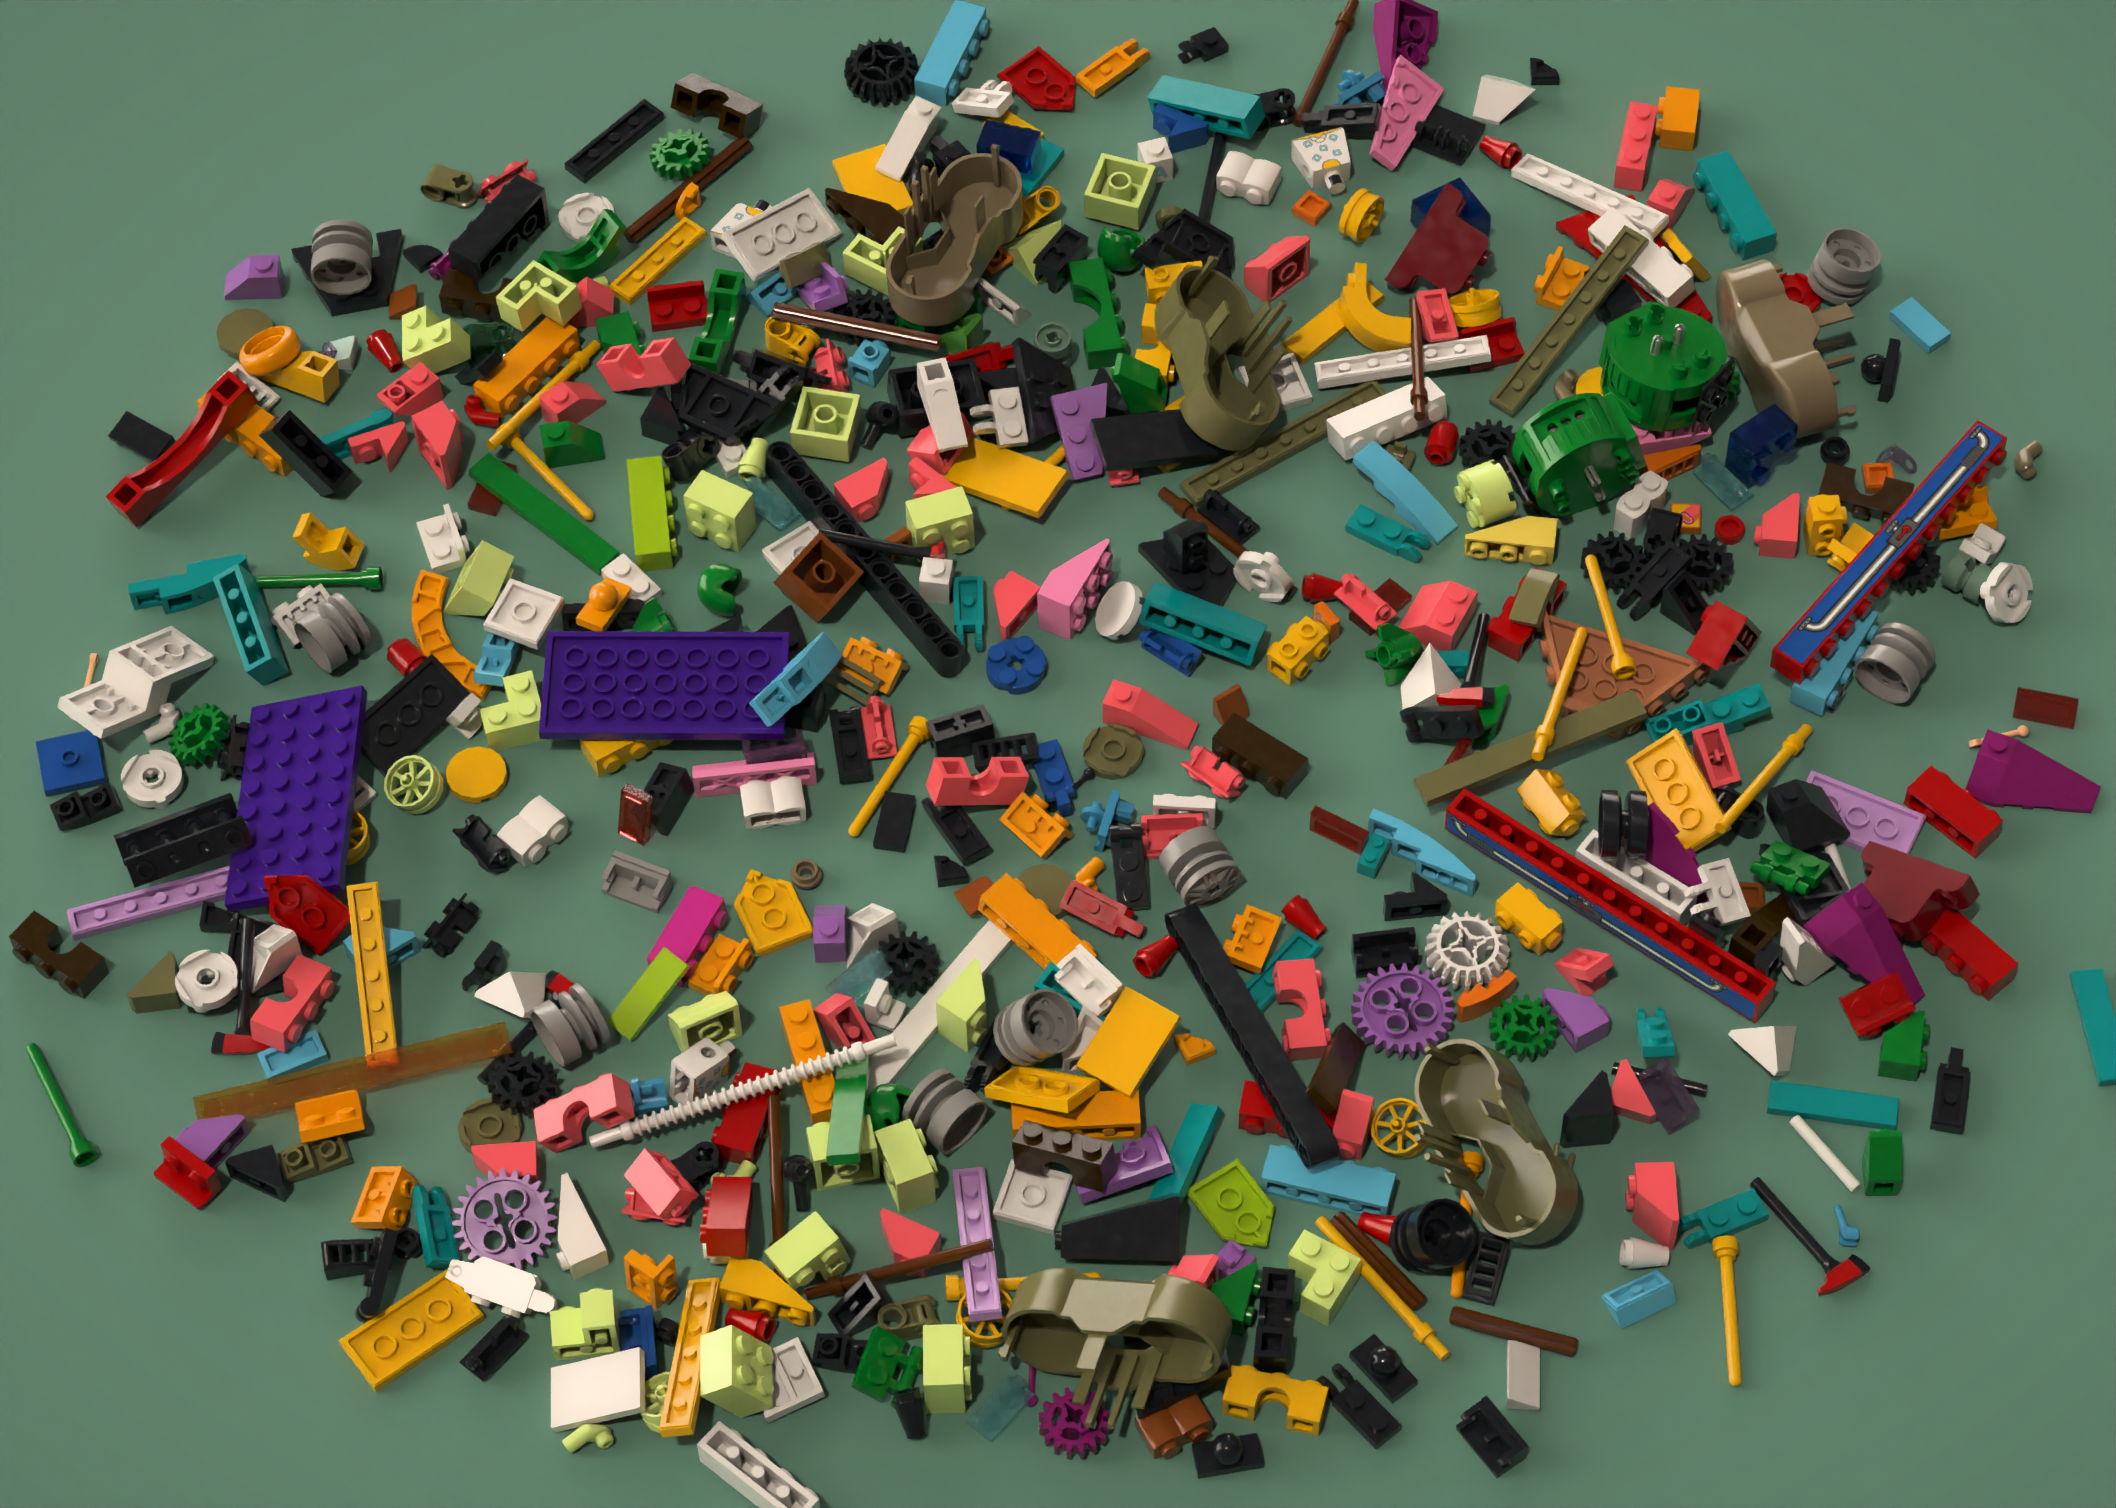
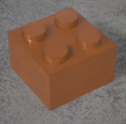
M819 532L773 583L818 623L864 571L825 535Z

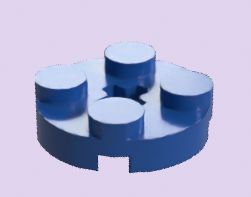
M1028 636L1003 640L991 646L988 650L986 661L987 677L995 688L1000 690L1001 687L1004 690H1009V694L1020 695L1031 692L1041 684V679L1046 674L1045 654L1034 643L1032 638ZM1014 662L1022 663L1020 670H1016L1014 667L1009 668L1008 666Z

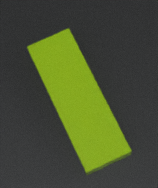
M663 947L606 1022L633 1042L690 966L666 947Z

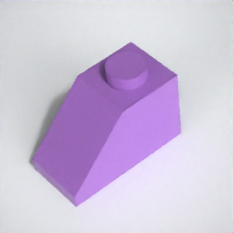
M250 255L226 274L225 300L281 299L283 296L284 273L279 255Z
M846 905L815 906L813 915L815 963L847 962Z
M1553 988L1543 990L1541 1007L1551 1006L1550 1015H1556V1026L1575 1053L1608 1036L1610 1016L1602 1005L1598 1006L1593 997Z
M241 1114L195 1120L188 1128H184L178 1134L176 1141L216 1170L247 1137L250 1131L246 1118Z

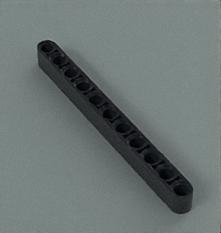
M777 441L769 445L766 472L807 521H811L818 530L825 529L870 538L790 444ZM833 543L864 571L857 580L932 668L943 677H954L959 674L963 658L962 643L883 552Z
M1193 904L1166 913L1165 924L1169 935L1178 943V950L1304 1166L1309 1170L1338 1160L1340 1158V1151L1334 1135L1315 1103L1306 1095L1305 1086L1199 907Z

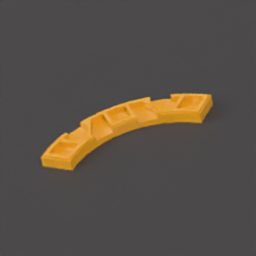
M421 570L412 596V624L419 649L426 657L433 654L470 693H473L481 702H484L492 685L474 683V671L477 665L456 651L443 625V602L450 585L449 578Z

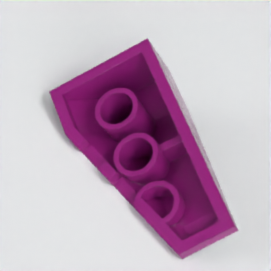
M1654 802L1648 805L1649 836L1644 860L1688 887L1701 884L1702 881L1697 870L1699 864L1695 858L1697 856L1692 848L1686 850L1675 836L1680 832L1675 824ZM1624 840L1621 842L1622 847H1624ZM1706 892L1697 895L1696 904L1709 902ZM1713 910L1707 912L1708 914L1715 917Z

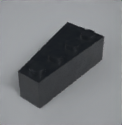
M518 174L510 182L505 183L501 192L492 201H489L479 216L471 220L466 230L450 243L448 251L451 267L480 281L502 263L503 256L506 253L511 256L518 251V244L521 241L529 242L533 239L536 229L541 228L544 230L547 228L550 222L545 188Z

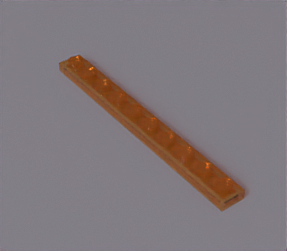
M504 1021L195 1096L193 1100L198 1120L238 1114L245 1118H250L295 1107L296 1102L353 1089L361 1091L512 1054V1048Z

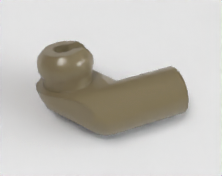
M1566 369L1557 379L1554 393L1559 400L1573 396L1572 392L1578 380V374L1573 369Z
M2035 440L2016 453L2014 457L2015 470L2021 474L2023 479H2029L2036 474L2033 459L2043 449L2040 443Z

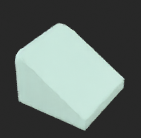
M349 336L330 342L326 356L338 360V369L353 370L359 349L357 337Z

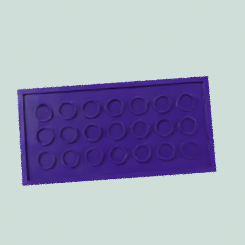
M547 631L539 737L540 739L784 740L786 713L773 725L767 727L749 702L784 671L783 668L789 663V632Z
M363 685L252 707L249 723L251 729L248 730L237 817L243 816L253 845L231 853L224 904L229 912L270 904L268 891L265 889L264 876L308 875L330 893L344 891L368 693Z

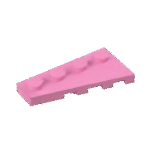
M1402 55L1395 60L1381 110L1378 131H1375L1369 153L1390 171L1398 165L1418 133L1415 131L1416 123L1426 120L1444 91L1442 86Z

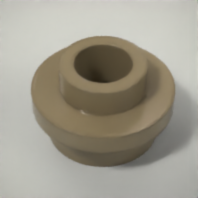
M801 859L791 869V881L796 887L801 889L813 888L821 880V869L814 861ZM803 874L811 875L809 877H801Z

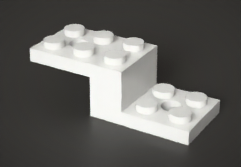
M169 626L110 650L102 680L60 697L57 708L88 729L93 735L102 739L161 714L159 709L162 705L166 704L171 683L211 667L215 656L173 626Z

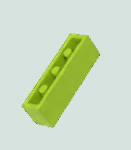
M662 456L626 459L636 565L643 572L672 569V557L678 556L676 538L670 539V532H675L674 515H668V508H673L671 490L666 491L665 485L671 484L669 467H663Z

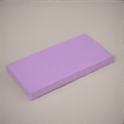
M1811 770L1806 782L1823 788L1850 831L1849 837L1836 841L1837 843L1862 852L1869 841L1910 854L1927 815Z

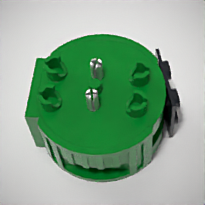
M1651 301L1607 324L1598 364L1603 369L1600 379L1601 393L1604 396L1613 392L1629 422L1637 427L1663 432L1692 425L1691 432H1694L1701 424L1705 425L1708 423L1713 411L1717 407L1721 408L1725 404L1729 395L1726 389L1734 375V372L1731 371L1734 358H1731L1726 363L1727 350L1724 340L1708 321L1687 310L1664 306L1659 302Z
M1613 392L1604 396L1599 393L1577 394L1548 405L1527 420L1515 434L1512 446L1514 461L1506 455L1503 456L1508 465V468L1505 469L1508 476L1514 483H1518L1520 487L1518 495L1527 506L1531 504L1540 516L1544 514L1548 518L1573 515L1605 503L1622 491L1628 484L1631 485L1639 480L1640 475L1637 470L1646 466L1638 437Z

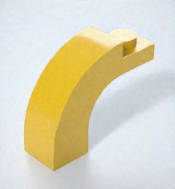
M1355 262L1353 272L1347 274L1346 286H1343L1339 298L1340 314L1345 326L1354 338L1376 352L1410 347L1411 318L1390 316L1377 310L1369 301L1366 292L1367 263Z

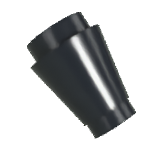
M913 1387L895 1392V1401L892 1403L906 1432L907 1439L926 1435L925 1397L921 1394L920 1388Z

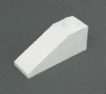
M916 96L904 112L875 167V171L900 182L910 169L916 153L922 152L937 131L942 107Z
M1789 917L1783 920L1780 946L1783 947L1782 961L1785 965L1781 968L1792 982L1797 980L1807 986L1836 963L1831 956L1820 948L1808 931Z
M568 1173L561 1175L558 1223L560 1252L556 1254V1258L562 1271L569 1270L573 1280H576L609 1265L606 1248Z

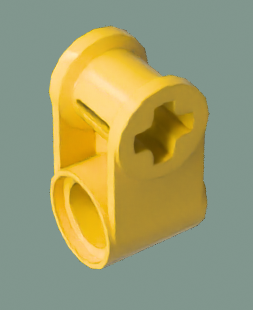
M1045 186L1028 197L1023 198L1024 218L1018 234L1021 236L1034 228L1042 220L1049 217L1059 206L1060 195L1055 188ZM1039 198L1047 199L1050 207H1044L1040 203Z
M772 317L765 323L766 347L769 351L807 364L810 353L821 344V338L816 332L796 323L777 320Z

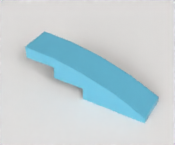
M1374 440L1353 456V465L1374 481L1373 488L1395 504L1394 512L1419 532L1427 535L1434 544L1438 546L1458 529L1457 523L1432 494L1399 461Z
M489 632L482 645V657L474 671V683L504 687L502 677L509 675L520 643Z
M1373 808L1369 816L1368 834L1371 835L1373 832L1389 838L1390 843H1392L1391 854L1415 863V873L1422 878L1473 897L1476 875L1454 854L1428 835L1404 821Z

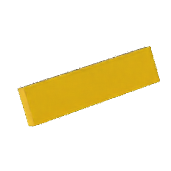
M685 216L608 286L609 289L614 291V296L631 306L647 292L646 289L648 287H652L707 237L706 230Z
M1366 281L1368 299L1376 307L1384 301V294ZM1339 298L1282 342L1285 351L1288 354L1294 353L1296 360L1302 365L1347 330L1340 314Z

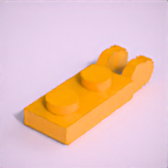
M1130 39L1119 47H1114L1076 75V83L1095 98L1130 72L1145 64L1150 57V52L1142 48L1133 54L1139 44L1135 39Z

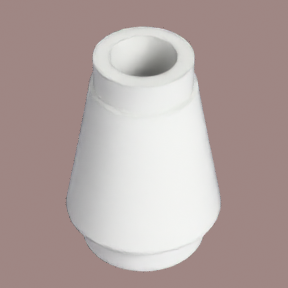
M1634 1237L1621 1241L1619 1250L1620 1265L1627 1266L1628 1269L1667 1266L1669 1261V1248L1667 1246Z

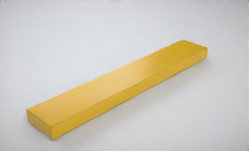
M377 881L348 885L346 888L367 1069L370 1071L399 1067L379 884Z
M720 1277L688 1280L659 1426L662 1438L694 1435L701 1400L700 1336L714 1331L720 1301Z

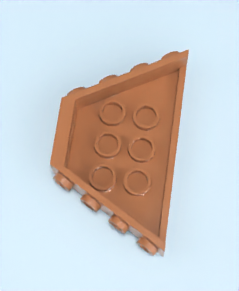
M1547 609L1545 610L1541 627H1536L1535 630L1536 633L1541 632L1543 640L1539 641L1540 653L1542 658H1547L1549 666H1545L1546 679L1548 684H1553L1554 690L1576 629L1584 627L1588 631L1560 710V718L1630 690L1635 692L1647 711V718L1650 716L1655 717L1664 709L1668 702L1672 699L1678 700L1687 692L1688 687L1695 682L1700 683L1704 681L1711 672V667L1699 660L1696 661L1621 637L1625 653L1634 658L1637 672L1628 679L1618 680L1614 678L1610 664L1614 655L1606 632L1548 615ZM1644 720L1609 733L1607 736L1620 739L1627 733L1632 734L1640 728Z

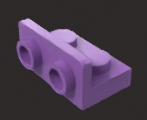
M825 261L819 263L823 276L822 279L813 278L805 282V285L797 287L800 299L814 310L825 311L848 302L846 292L849 291V286L845 276L838 274L836 268H832Z

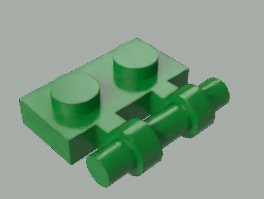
M1775 840L1761 855L1760 862L1754 861L1752 863L1750 872L1758 875L1759 879L1766 883L1772 881L1783 886L1784 890L1789 893L1795 894L1797 892L1807 896L1810 889H1815L1829 874L1831 863Z
M877 1326L872 1329L851 1387L877 1401L884 1399L886 1392L894 1396V1393L897 1391L913 1388L912 1383L915 1375L920 1373L923 1366L921 1361L923 1349L918 1346H912L910 1354L907 1356L902 1353L906 1341ZM896 1366L903 1369L899 1381L892 1378Z

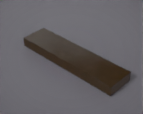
M1344 1022L1335 1028L1305 1092L1328 1115L1336 1109L1342 1091L1345 1089L1365 1045L1364 1041Z

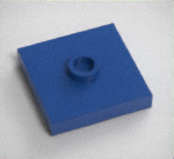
M89 730L36 741L46 797L106 783L99 739Z

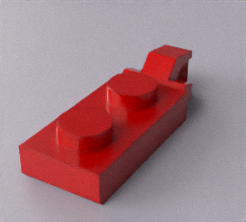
M997 341L937 359L946 358V361L950 362L974 358L977 371L983 372L1006 367L1005 360L1014 358L1012 344L1001 347L1000 342Z
M1073 879L1059 905V908L1113 935L1117 934L1123 937L1125 931L1141 937L1146 927L1132 920L1135 912L1128 909L1129 907Z

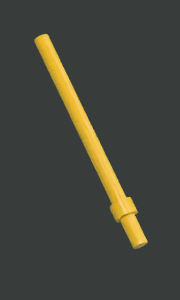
M592 340L582 351L575 352L569 358V363L486 441L487 447L494 451L540 407L539 396L561 381H567L577 371H582L589 364V359L601 349L600 343L597 340Z
M1578 627L1575 631L1544 721L1537 728L1534 737L1536 743L1531 754L1532 759L1535 761L1543 760L1547 746L1551 745L1554 739V727L1588 634L1587 629L1584 627Z
M1803 724L1795 734H1791L1782 743V749L1715 824V829L1718 833H1725L1789 758L1800 752L1804 747V741L1813 732L1809 724Z
M1324 1215L1319 1217L1315 1225L1334 1245L1361 1258L1360 1274L1413 1330L1415 1339L1421 1345H1426L1441 1362L1446 1360L1451 1352L1435 1336L1436 1331L1427 1322L1423 1323Z

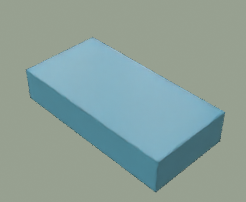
M1913 297L1890 311L1889 319L1928 354L1950 340L1951 332Z
M316 1029L301 1035L296 1043H292L285 1053L272 1047L257 1053L258 1060L269 1084L328 1061L327 1053Z

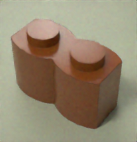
M1197 1394L1189 1396L1143 1419H1138V1415L1135 1417V1427L1154 1459L1160 1457L1170 1458L1180 1451V1447L1183 1444L1190 1442L1193 1444L1200 1443L1213 1430L1212 1419Z

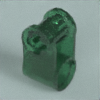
M506 322L469 324L463 328L470 335L471 359L466 360L469 362L474 358L498 351L503 357L517 344L513 339V327Z

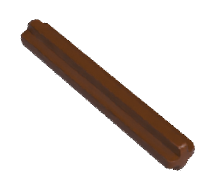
M1340 1211L1333 1216L1331 1223L1412 1310L1420 1309L1426 1302V1296L1345 1212Z
M1458 1306L1453 1307L1450 1313L1449 1322L1456 1326L1515 1340L1569 1356H1574L1576 1353L1578 1340L1574 1337Z

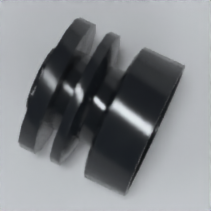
M1444 1198L1425 1202L1399 1213L1392 1223L1389 1238L1391 1250L1398 1263L1410 1272L1427 1274L1456 1266L1468 1259L1475 1246L1476 1230L1468 1210L1459 1202Z

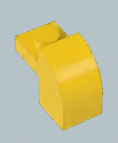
M311 512L301 515L292 536L305 549L304 559L318 567L335 571L355 568L365 546L347 527L329 530Z
M1854 522L1841 542L1834 538L1831 540L1827 549L1832 551L1833 554L1827 562L1842 572L1874 535Z

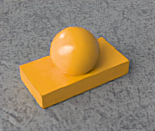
M605 577L602 582L596 583L591 587L589 600L577 615L576 624L592 631H606L632 595V587Z

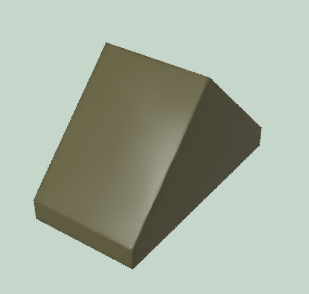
M169 951L127 994L131 1009L136 1014L181 1008V998L175 986V976L177 978L179 967L173 953Z

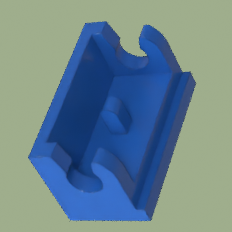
M652 1305L645 1306V1308L621 1311L620 1319L618 1320L620 1350L625 1351L640 1347L645 1351V1380H649L659 1374L656 1331L654 1330L655 1319Z

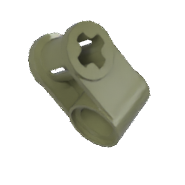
M434 164L420 187V191L428 199L453 205L461 209L474 206L478 199L477 192L472 188L474 184L473 178L469 173L452 169L442 164Z
M921 1295L910 1300L887 1304L878 1312V1326L905 1341L923 1338V1325H941V1322L936 1319L933 1309L935 1300L930 1295ZM889 1321L898 1322L899 1325L895 1327L887 1326L886 1323Z

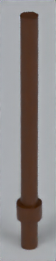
M1348 0L1344 11L1338 15L1335 22V31L1292 121L1296 127L1303 126L1301 122L1303 113H1309L1346 31L1351 29L1354 23L1353 16L1359 5L1358 0Z
M1412 297L1409 299L1413 388L1410 391V402L1414 406L1415 420L1422 421L1426 418L1425 405L1428 403V391L1424 388L1421 315L1416 297Z
M1166 487L1159 491L1158 496L1174 508L1173 511L1183 519L1187 518L1205 522L1208 526V535L1238 558L1244 551H1249L1196 511L1194 505L1186 498H1179ZM1292 585L1286 595L1293 597L1298 588Z
M779 1095L767 1096L773 1240L769 1247L785 1235ZM774 1267V1273H776L783 1281H785V1279Z
M989 1238L844 1277L842 1274L828 1277V1281L804 1287V1292L807 1299L827 1294L836 1296L846 1293L847 1289H850L865 1272H870L875 1282L988 1253L994 1251L992 1240Z

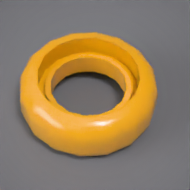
M289 326L270 327L254 335L245 343L240 350L239 361L249 375L264 376L272 374L286 367L295 359L300 352L301 340L293 328Z

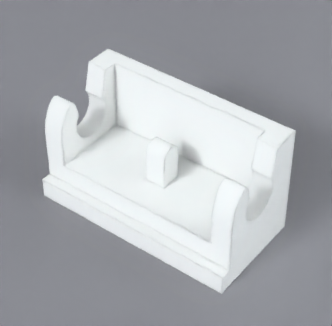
M1081 944L1077 945L1072 952L1057 964L1060 971L1054 975L1055 981L1078 1003L1086 1006L1098 1018H1101L1112 1009L1123 992V984Z

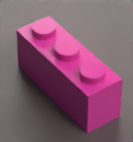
M690 885L648 955V966L662 948L666 947L690 966L677 984L683 987L699 965L698 961L702 954H706L712 945L713 936L717 929H722L726 923L728 913L725 909L724 898Z

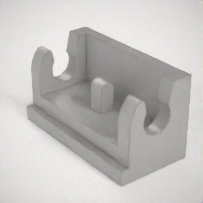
M614 850L612 858L602 875V879L605 880L602 893L657 914L673 888L671 872L669 870Z

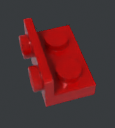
M702 280L657 285L646 289L652 332L705 325L708 310L704 282Z
M1514 317L1500 318L1485 325L1467 327L1459 331V339L1487 335L1491 362L1466 365L1469 374L1512 364L1522 358L1525 352L1515 332L1516 321Z
M1896 971L1838 998L1853 1031L1858 1036L1864 1034L1865 1037L1879 1033L1882 1030L1881 1026L1893 1021L1894 1024L1902 1022L1911 1016V1011L1916 1009Z
M168 1136L160 1144L164 1154V1162L154 1171V1176L196 1209L201 1210L222 1189L217 1172L172 1137Z

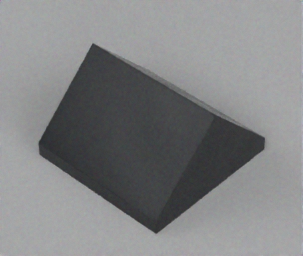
M1603 1070L1564 1113L1559 1143L1563 1148L1610 1143L1614 1109L1608 1075Z

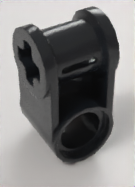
M1279 88L1274 91L1254 94L1260 96L1266 116L1256 131L1292 123L1296 115V110L1293 107L1295 104V94L1293 91L1287 88ZM1284 110H1285L1286 113H1287V117H1286V118L1284 117Z
M688 429L675 442L667 446L661 455L666 466L669 467L675 481H684L692 477L700 467L717 454L719 441L711 433L702 434L697 429Z
M1652 508L1643 539V555H1646V563L1669 540L1675 543L1680 533L1683 514Z
M1726 785L1719 786L1715 792L1716 799L1724 814L1742 795ZM1753 800L1731 825L1732 829L1729 831L1745 839L1758 837L1763 830V805L1757 800Z
M708 1141L698 1143L692 1149L671 1161L696 1192L710 1183L713 1174L717 1172L722 1173L724 1170V1164L720 1158L717 1146Z

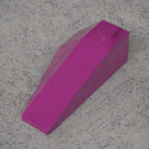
M1381 0L1374 4L1373 33L1380 70L1384 77L1382 81L1385 96L1395 60L1400 55L1420 70L1422 65L1426 64L1429 57L1427 56L1429 47L1434 44L1437 37L1438 11L1413 0Z
M1989 729L1979 749L1966 790L1971 792L1976 800L1992 807L2004 808V804L2021 805L2022 809L2033 810V806L2050 807L2053 811L2089 814L2093 810L2101 789L2100 785L2018 739Z
M1863 882L1840 896L1803 925L1825 953L1831 957L1836 955L1849 965L1847 970L1854 975L1859 973L1869 982H1872L1896 971L1913 1003L1925 996L1882 906Z

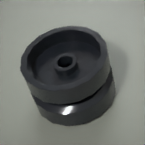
M1601 790L1598 810V850L1600 859H1616L1620 853L1621 840H1624V852L1627 858L1644 860L1649 836V812L1646 791L1630 790L1625 797L1624 810H1622L1621 796L1617 790Z

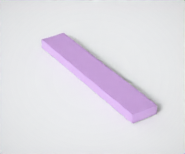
M230 865L68 909L66 911L73 939L76 941L202 906L203 901L215 903L225 900Z
M984 1166L952 1170L961 1246L989 1238L993 1243ZM991 1251L962 1259L969 1322L1002 1319L995 1252Z

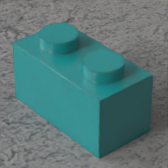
M1436 650L1457 678L1465 677L1469 651Z
M1372 832L1357 862V873L1375 879L1389 851V838Z

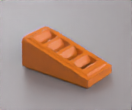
M1696 444L1643 455L1646 466L1641 468V475L1648 471H1653L1668 481L1699 466L1701 445Z

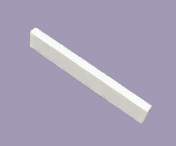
M1528 153L1511 169V177L1599 216L1604 215L1613 206L1619 213L1625 212L1633 220L1634 225L1640 231L1645 229L1653 239L1669 224V215Z
M1487 335L1423 345L1424 372L1491 362ZM1411 347L1316 362L1314 365L1318 389L1412 374Z

